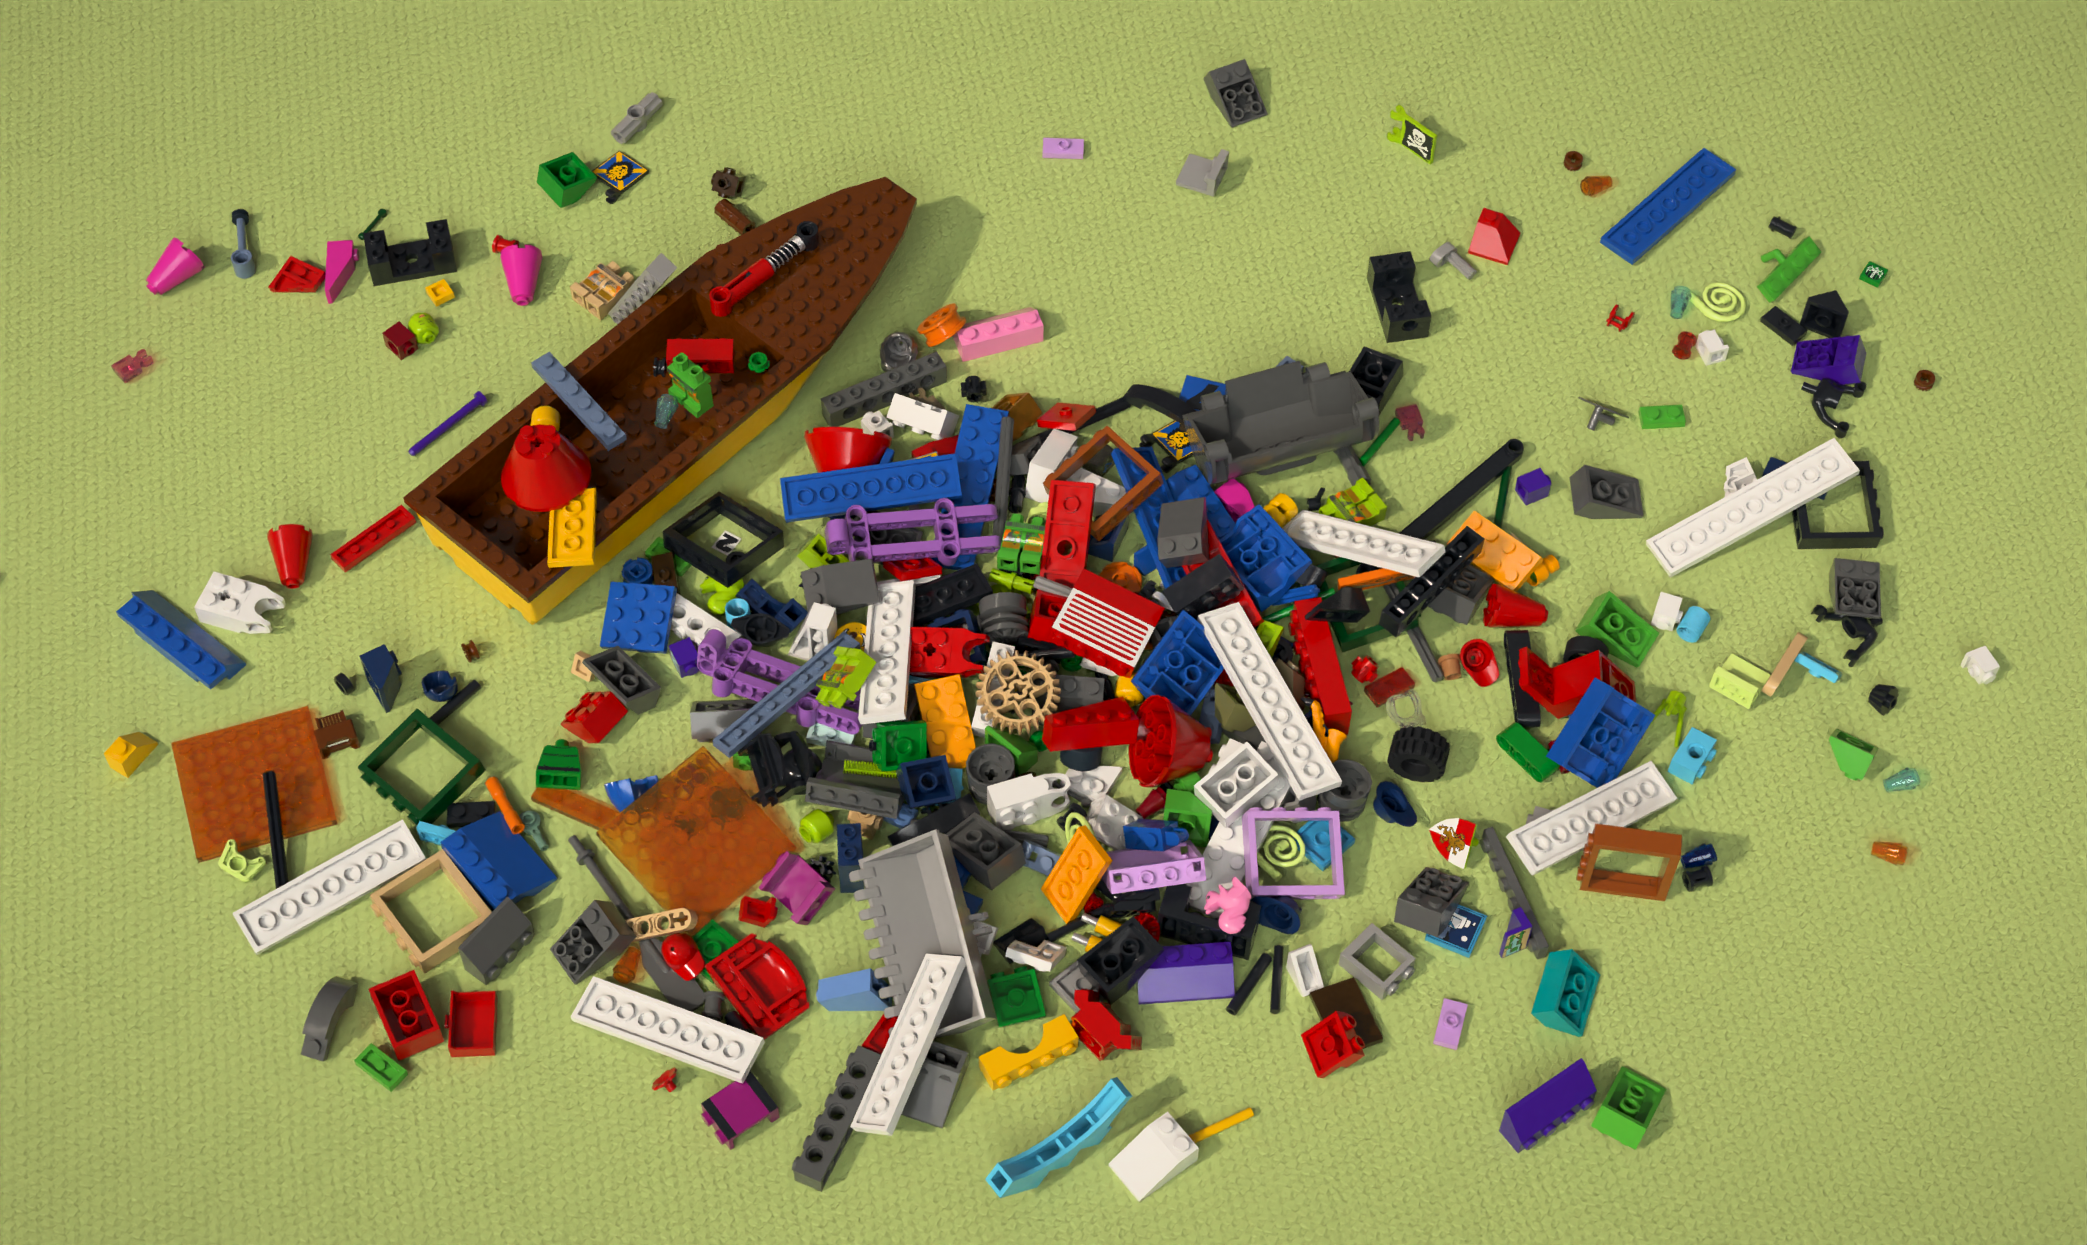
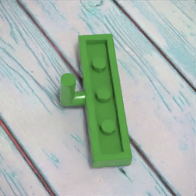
M1808 236L1786 257L1779 249L1763 254L1761 256L1762 262L1766 263L1776 258L1779 264L1757 288L1769 303L1774 301L1821 253V250Z

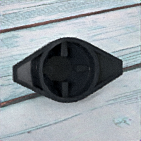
M763 613L733 618L731 622L732 628L749 640L751 644L760 647L774 646L778 641L788 638L790 629L774 617Z

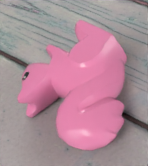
M1236 877L1232 878L1233 887L1227 890L1220 884L1218 885L1220 893L1209 891L1206 895V905L1204 906L1207 915L1219 908L1224 910L1219 917L1218 924L1222 931L1228 934L1238 933L1245 926L1246 917L1243 915L1247 912L1250 899L1252 898L1248 889Z

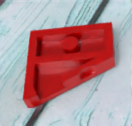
M290 256L268 288L271 292H316L325 280L326 273Z

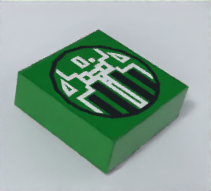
M1869 261L1860 274L1859 279L1878 288L1886 277L1888 269Z

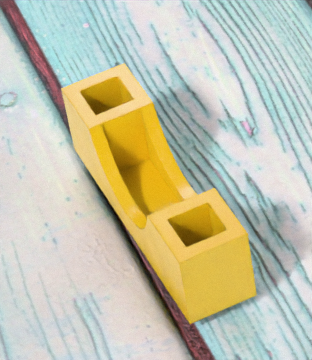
M1065 1014L1043 1024L1042 1041L1032 1051L1017 1054L999 1046L979 1056V1068L992 1090L1002 1089L1009 1086L1013 1080L1019 1077L1025 1078L1032 1074L1035 1069L1041 1066L1047 1067L1055 1059L1074 1053L1078 1048L1079 1037Z

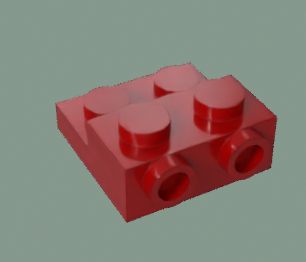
M1335 1011L1301 1034L1318 1078H1325L1340 1067L1347 1068L1365 1056L1362 1050L1365 1048V1043L1360 1036L1356 1035L1354 1030L1356 1021L1352 1015Z

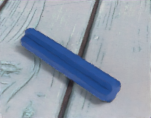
M1316 584L1289 589L1272 606L1316 598L1318 593H1320V588H1317Z

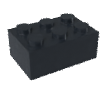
M1218 554L1162 592L1177 615L1184 610L1197 620L1198 615L1220 608L1222 603L1228 599L1236 598L1245 588L1232 567Z

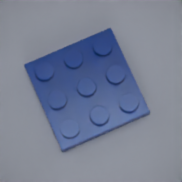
M611 582L600 647L602 649H610L619 646L624 651L666 654L677 588L665 585Z

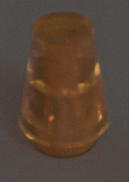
M1609 175L1586 176L1581 181L1580 188L1584 195L1593 196L1612 186V179Z
M1874 841L1871 855L1896 866L1898 864L1904 865L1908 847L1902 846L1903 843Z
M629 947L613 967V977L618 982L628 984L631 980L635 979L641 955L637 948Z

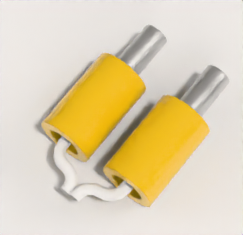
M1083 913L1081 921L1095 926L1094 932L1106 937L1122 925L1103 915L1098 919ZM1074 932L1071 940L1086 946L1085 951L1088 952L1103 939L1094 935L1087 938Z

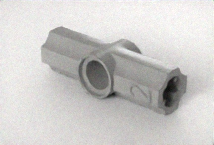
M653 92L648 93L638 104L631 105L627 109V115L612 129L611 135L618 143H626L636 132L643 131L647 127V121L663 105L662 100L657 94Z

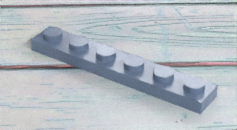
M550 352L531 362L532 368L608 451L627 440L626 434Z

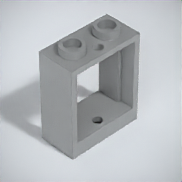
M1371 923L1340 953L1339 965L1378 998L1383 1000L1387 995L1392 996L1397 991L1399 983L1403 979L1408 980L1413 975L1416 958ZM1374 942L1401 963L1384 982L1357 960Z

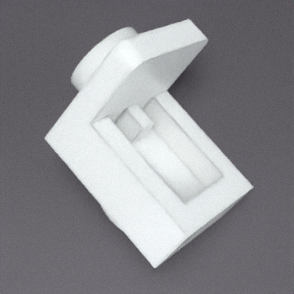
M979 921L973 923L974 929L991 926ZM991 926L993 933L977 937L980 958L982 954L989 955L998 931L997 927Z

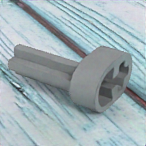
M1446 242L1437 248L1429 259L1437 268L1447 262L1451 263L1469 280L1477 273L1470 264L1457 254V248L1450 242Z

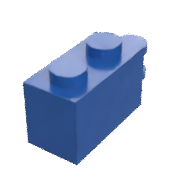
M1138 819L1123 826L1126 849L1164 852L1179 845L1181 842L1187 841L1189 838L1188 831L1185 828H1178L1177 821Z

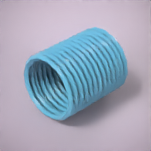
M735 598L726 603L725 614L728 627L736 631L731 626L732 619L750 615L749 604L744 599Z
M1689 607L1676 628L1677 634L1687 642H1697L1711 620L1710 615L1701 607Z

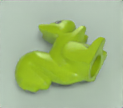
M707 576L700 585V588L703 589L701 591L702 594L716 591L708 599L707 607L713 614L722 615L725 613L726 603L737 598L736 594L745 585L741 578L727 588Z

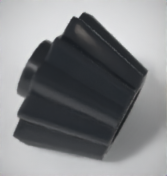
M1878 684L1870 692L1868 702L1884 716L1897 704L1899 689L1895 686Z

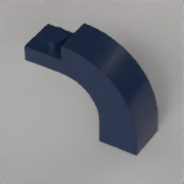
M753 579L736 594L737 598L748 602L749 608L752 611L750 615L757 613L768 614L788 627L790 633L808 614L794 598L787 604L781 603L770 596Z

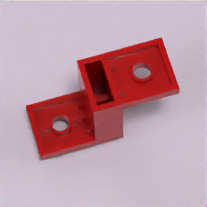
M1528 647L1519 649L1518 665L1520 668L1519 685L1521 689L1526 691L1547 712H1550L1557 719L1574 712L1594 678L1612 686L1616 691L1636 702L1635 682L1600 650L1551 668Z

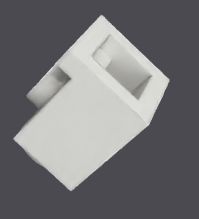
M1715 329L1711 331L1706 330L1698 335L1695 347L1706 366L1726 360L1729 346L1724 345L1722 338L1718 337Z
M870 411L863 416L861 429H863L864 434L874 435V431L894 438L893 424L889 423L880 411L875 413Z
M1986 646L1967 652L1961 663V667H1967L1970 676L1975 678L1978 684L1992 682L2000 668Z

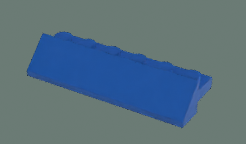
M154 590L131 592L133 598L116 611L118 617L130 625L139 637L196 682L200 681L210 690L225 677L230 680L246 666L243 660Z

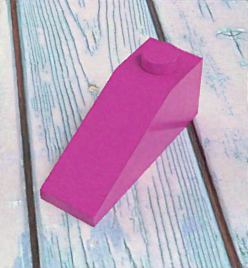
M353 240L327 241L325 294L328 304L335 301L355 271L356 261H359V250L354 247Z
M1234 478L1228 480L1214 491L1235 524L1238 518L1255 507L1246 486Z

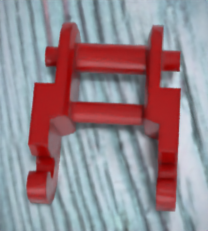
M1616 304L1606 322H1608V327L1611 324L1619 328V332H1621L1622 329L1625 330L1629 326L1635 313L1631 312L1629 317L1625 319L1616 316V311L1619 308V305ZM1614 319L1620 320V321H1622V324H1619V323H1617V322H1615V321H1613V320H1614Z

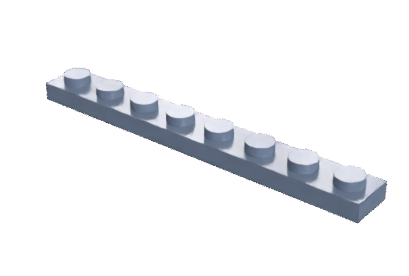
M843 631L712 740L713 746L731 758L816 687L817 682L822 680L824 673L831 669L837 659L833 654L837 646L860 649V643Z

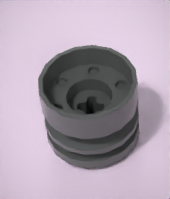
M1001 592L990 594L979 601L980 619L983 621L981 623L982 634L990 637L989 642H986V644L992 645L994 641L1006 645H1014L1017 643L1018 637H1028V620L1025 618L1027 615L1026 598L1023 595Z
M981 745L969 754L966 761L969 792L979 803L987 805V786L1016 778L1014 758L1010 751L1001 745Z
M1348 759L1338 760L1332 764L1342 780L1341 786L1318 794L1317 801L1319 808L1329 807L1331 811H1339L1340 822H1345L1358 818L1364 811L1372 780L1370 773L1360 763Z

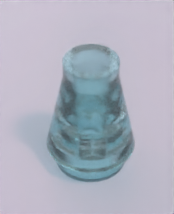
M1676 286L1671 291L1670 316L1680 319L1683 317V313L1692 297L1690 289L1687 287Z
M662 394L657 399L654 423L656 427L667 428L668 423L679 407L676 397Z
M1907 767L1891 777L1883 779V785L1887 793L1913 790L1916 786L1920 785V779L1915 768L1909 769Z

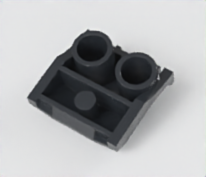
M1159 888L1126 892L1105 907L1103 916L1107 918H1125L1130 914L1134 917L1139 916L1140 913L1150 914V912L1156 911L1155 902L1160 900Z

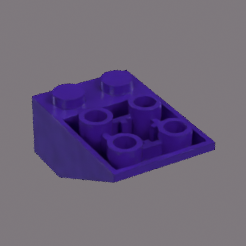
M1854 335L1797 342L1791 373L1816 380L1829 378L1841 385L1861 383L1866 358V350L1861 336Z

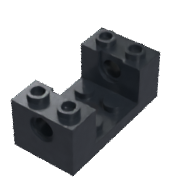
M447 219L426 222L429 239L388 246L384 230L363 233L373 286L457 272ZM409 259H417L413 263L407 262Z
M1411 251L1369 258L1367 281L1387 343L1426 338L1429 334L1431 313L1427 301H1419L1413 281L1416 267Z
M1186 884L1167 886L1158 913L1160 937L1190 945L1231 942L1232 956L1249 960L1258 931L1261 905L1250 900L1249 908L1243 915L1246 917L1245 926L1238 933L1228 934L1219 927V918L1211 919L1197 912L1189 913V899L1192 887Z

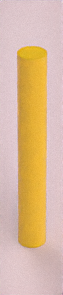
M1249 1107L1188 1136L1194 1143H1197L1253 1117L1254 1113Z

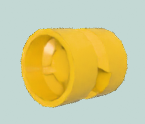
M1284 493L1277 494L1269 504L1263 507L1281 528L1298 514L1295 502Z

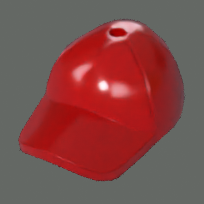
M1473 639L1462 646L1460 650L1461 663L1475 683L1480 687H1486L1494 683L1499 677V669L1490 645L1482 639Z
M680 932L665 938L661 946V953L667 965L686 981L696 978L705 968V961L694 939L688 934Z

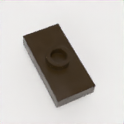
M668 552L651 556L655 585L675 586L677 593L681 595L675 553Z

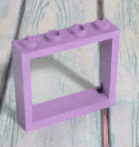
M1254 807L1242 815L1246 888L1252 898L1266 896L1274 899L1277 896H1288L1292 899H1339L1345 895L1339 811H1331L1329 807L1318 808L1317 811H1309V808L1306 807L1295 808L1294 811H1286V808L1283 807L1272 808V811H1263V808ZM1255 821H1329L1333 885L1259 886Z
M1191 840L1181 842L1179 845L1164 852L1137 849L1106 852L1113 861L1102 876V880L1111 894L1206 881L1204 857ZM1187 846L1188 852L1181 854L1180 847ZM1121 875L1120 880H1116L1114 877Z

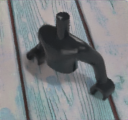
M1823 378L1816 387L1804 382L1801 390L1813 394L1812 406L1822 423L1835 431L1836 437L1844 438L1847 434L1846 431L1849 429V424L1844 421L1837 423L1832 420L1824 407L1836 409L1842 393L1852 394L1856 398L1862 397L1866 389V383L1861 381V383H1856L1854 387L1838 384L1829 378Z
M1816 605L1811 614L1818 615L1816 619L1818 623L1823 619L1832 621L1842 620L1843 629L1852 639L1858 637L1865 639L1856 650L1849 649L1844 655L1843 659L1851 660L1848 664L1849 667H1853L1858 659L1875 642L1878 633L1874 627L1883 623L1882 618L1868 619L1866 617L1838 615L1834 612H1827V609L1822 605Z

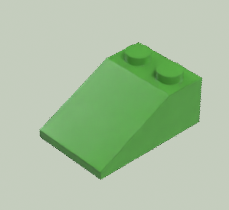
M1610 591L1594 599L1575 629L1580 636H1589L1602 641L1607 646L1609 654L1636 668L1640 666L1659 635V632Z
M1622 1066L1591 1126L1599 1132L1620 1141L1623 1145L1636 1150L1666 1089Z

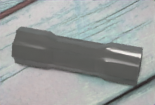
M1352 446L1333 451L1342 463L1352 486L1361 478H1364L1371 485L1372 479L1366 468L1362 466Z

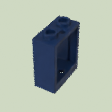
M967 609L958 610L950 617L937 618L934 620V623L927 625L928 627L951 628L966 622L969 631L981 634L976 614ZM983 643L975 646V653L969 656L972 663L983 665L984 667L987 666L988 655Z
M861 823L837 824L841 893H854L864 889L863 880L851 882L849 879L850 872L860 870L858 860L863 858Z

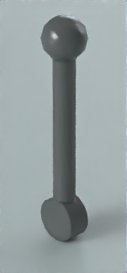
M1057 780L1052 783V787L1058 789L1064 787ZM1070 790L1067 791L1068 795L1081 802L1082 807L1088 808L1091 801L1089 798H1082Z

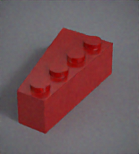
M1119 697L1046 715L1042 741L1050 752L1136 744L1139 718L1124 697Z

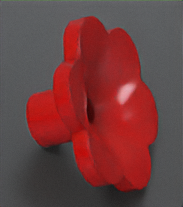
M674 1067L671 1070L665 1071L653 1082L652 1089L655 1091L665 1087L668 1092H672L677 1087L672 1081L676 1076L677 1069Z

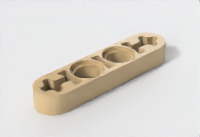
M1800 632L1796 634L1761 691L1770 697L1773 695L1808 637Z
M678 908L625 921L637 936L632 941L636 942L691 930L696 926L698 917L692 909ZM688 916V920L685 923L677 922V919ZM664 917H667L669 926L663 930L661 921ZM647 921L649 930L646 934H643L641 925Z

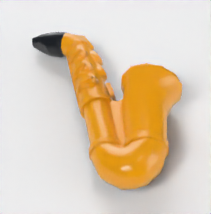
M1302 697L1301 700L1304 704L1312 708L1313 731L1331 763L1337 761L1340 745L1347 738V735L1339 730L1329 729L1328 737H1325V727H1323L1324 715L1321 711L1320 703L1314 699Z

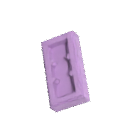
M1043 138V158L1083 159L1084 139Z
M1444 998L1433 1044L1457 1050L1468 1004Z

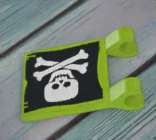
M1397 105V112L1391 110L1390 117L1394 120L1403 121L1402 129L1394 127L1393 134L1387 133V139L1391 142L1400 143L1431 165L1434 159L1437 135L1407 115L1401 105Z

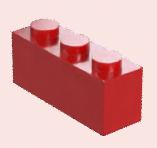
M667 339V367L673 363L674 357L683 352L688 356L689 360L695 365L700 366L705 373H734L735 349L733 339Z

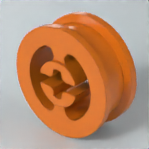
M955 303L940 308L927 317L917 328L919 334H924L927 338L926 344L928 347L944 342L965 325L967 320L964 316L958 314V307Z

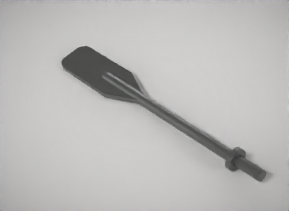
M576 835L571 836L568 842L578 854L576 859L578 864L586 865L624 920L635 918L593 860L595 857L593 850H586ZM641 927L642 933H643V934H646V932H645V931L643 930V928ZM656 938L639 941L643 967L669 1004L691 1012L701 1007L705 1003L703 990L695 979L686 981L667 965L661 953L663 942Z

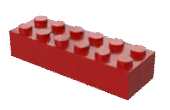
M1318 597L1294 601V608L1290 611L1291 623L1288 624L1290 636L1295 638L1293 642L1295 655L1300 657L1298 661L1299 671L1301 674L1304 673L1305 676L1304 690L1306 693H1310L1311 699L1320 703L1326 727L1339 730L1348 735L1352 709L1328 621L1305 619V615L1321 603L1322 599Z

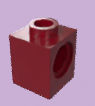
M400 321L382 333L386 347L400 360L412 355L418 349L415 335Z

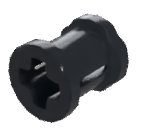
M1071 803L1069 810L1064 816H1060L1057 819V824L1063 831H1065L1066 818L1071 812H1077L1085 818L1087 817L1086 811L1080 805ZM1073 818L1071 821L1070 829L1071 826L1078 824L1080 821H1078L1076 818Z
M1703 866L1700 870L1693 872H1683L1682 879L1688 892L1694 891V888L1706 885L1709 887L1713 885L1712 873L1708 866Z

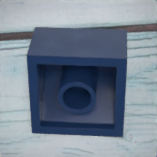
M385 644L359 657L369 685L384 711L388 713L391 711L401 687L399 676L402 673L397 664L398 660L393 650L388 651Z
M946 755L900 763L896 773L901 793L910 809L956 800Z

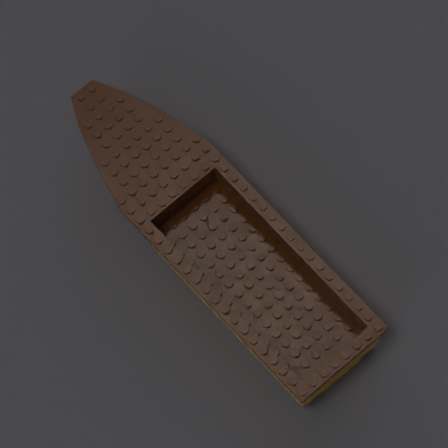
M883 177L834 192L782 214L725 244L717 245L715 249L705 253L564 367L626 434L627 440L608 451L547 383H544L403 497L404 503L417 513L434 546L448 553L453 558L457 567L509 609L514 607L522 613L525 620L534 625L766 429L788 408L827 351L831 349L878 283L905 236L917 204V198L887 177ZM811 221L817 225L819 245L815 250L797 252V255H793L792 259L789 258L788 262L785 261L784 265L776 268L771 278L732 306V312L729 315L718 317L711 312L709 294L713 288L723 287L760 258L770 256L772 252H775L784 243H788V240L797 233V226L800 223ZM667 339H733L735 349L734 373H706L711 377L709 384L711 386L714 406L699 418H696L684 408V404L681 405L669 395L668 389L673 384L668 371L666 377H662V375L654 377L653 369H655L653 366H656L654 365L655 357H658L660 360L666 358ZM756 352L764 353L770 362L769 368L765 369L762 373L751 371L748 367L750 356ZM540 406H550L559 412L561 417L559 433L580 447L590 461L592 473L587 488H596L597 491L594 565L549 568L547 560L550 511L535 512L516 506L513 500L507 498L503 491L501 473L516 437L520 433V429L526 425L531 426L532 413Z

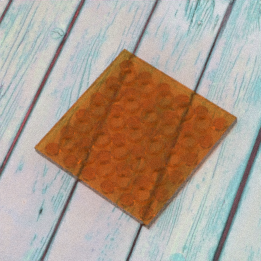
M308 706L171 743L198 863L221 857L226 843L230 839H234L237 842L238 852L270 843L262 775L266 771H274L276 774L283 839L338 824Z
M704 746L596 832L599 839L664 911L688 908L696 912L698 917L696 926L691 930L684 931L690 937L697 934L706 924L758 883L766 873L775 867L776 861L781 854L786 851L795 852L797 849ZM688 916L677 919V922L685 923L688 920Z

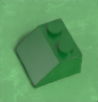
M574 152L540 164L537 184L560 208L578 202L596 182L597 177Z

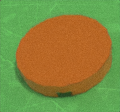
M1126 562L1108 564L1099 574V576L1136 594L1141 591V573L1136 567H1132Z

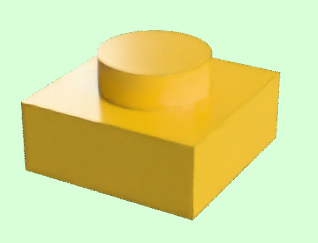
M444 279L425 287L427 295L436 307L455 298L454 292Z

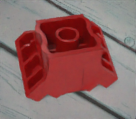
M1090 989L1075 990L1074 1003L1080 1010L1071 1017V1026L1078 1035L1079 1040L1099 1061L1104 1060L1111 1052L1117 1049L1142 1050V1037L1132 1036L1131 1025L1125 1024L1111 1009L1109 1003L1099 1002V992Z

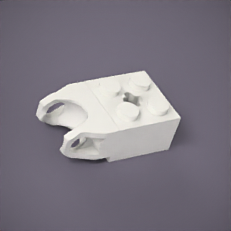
M213 572L194 608L199 621L237 633L266 634L272 631L271 623L260 615L266 610L282 609L286 603L283 597L272 592L266 586Z
M1031 773L987 786V810L991 821L999 829L1012 830L1017 826L1031 825L1040 819L1053 816L1066 809L1070 804L1067 791L1071 788L1068 776L1065 774L1052 773L1033 777ZM1057 779L1063 780L1066 783L1060 789L1052 787V783ZM1060 796L1065 798L1063 804L1057 805L1053 803Z

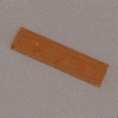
M536 788L531 796L533 802L612 837L624 819L623 814L567 789Z

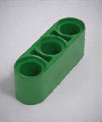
M1512 723L1496 736L1499 746L1537 782H1543L1559 770V764L1546 757L1549 751L1519 723Z

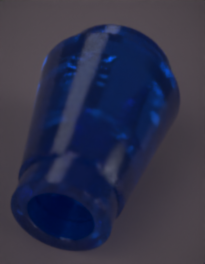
M1703 843L1681 855L1680 860L1683 868L1687 869L1712 865V862L1717 861V855L1711 843Z

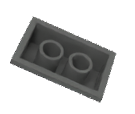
M619 646L583 660L582 663L625 706L639 715L656 707L661 687Z
M1056 674L1054 679H1059L1060 681L1059 686L1056 687L1061 689V693L1057 695L1060 697V702L1054 703L1058 706V710L1051 711L1053 714L1103 702L1104 678ZM1039 678L1034 680V685L1041 686L1045 683L1044 680ZM1048 692L1035 698L1040 709L1043 708L1046 702Z
M751 699L692 702L690 711L692 739H697L698 742L711 741V738H716L758 702Z
M506 897L458 947L464 969L485 985L491 980H495L500 975L501 969L507 963H511L516 958L518 951L523 946H527L534 936L532 923L509 897Z

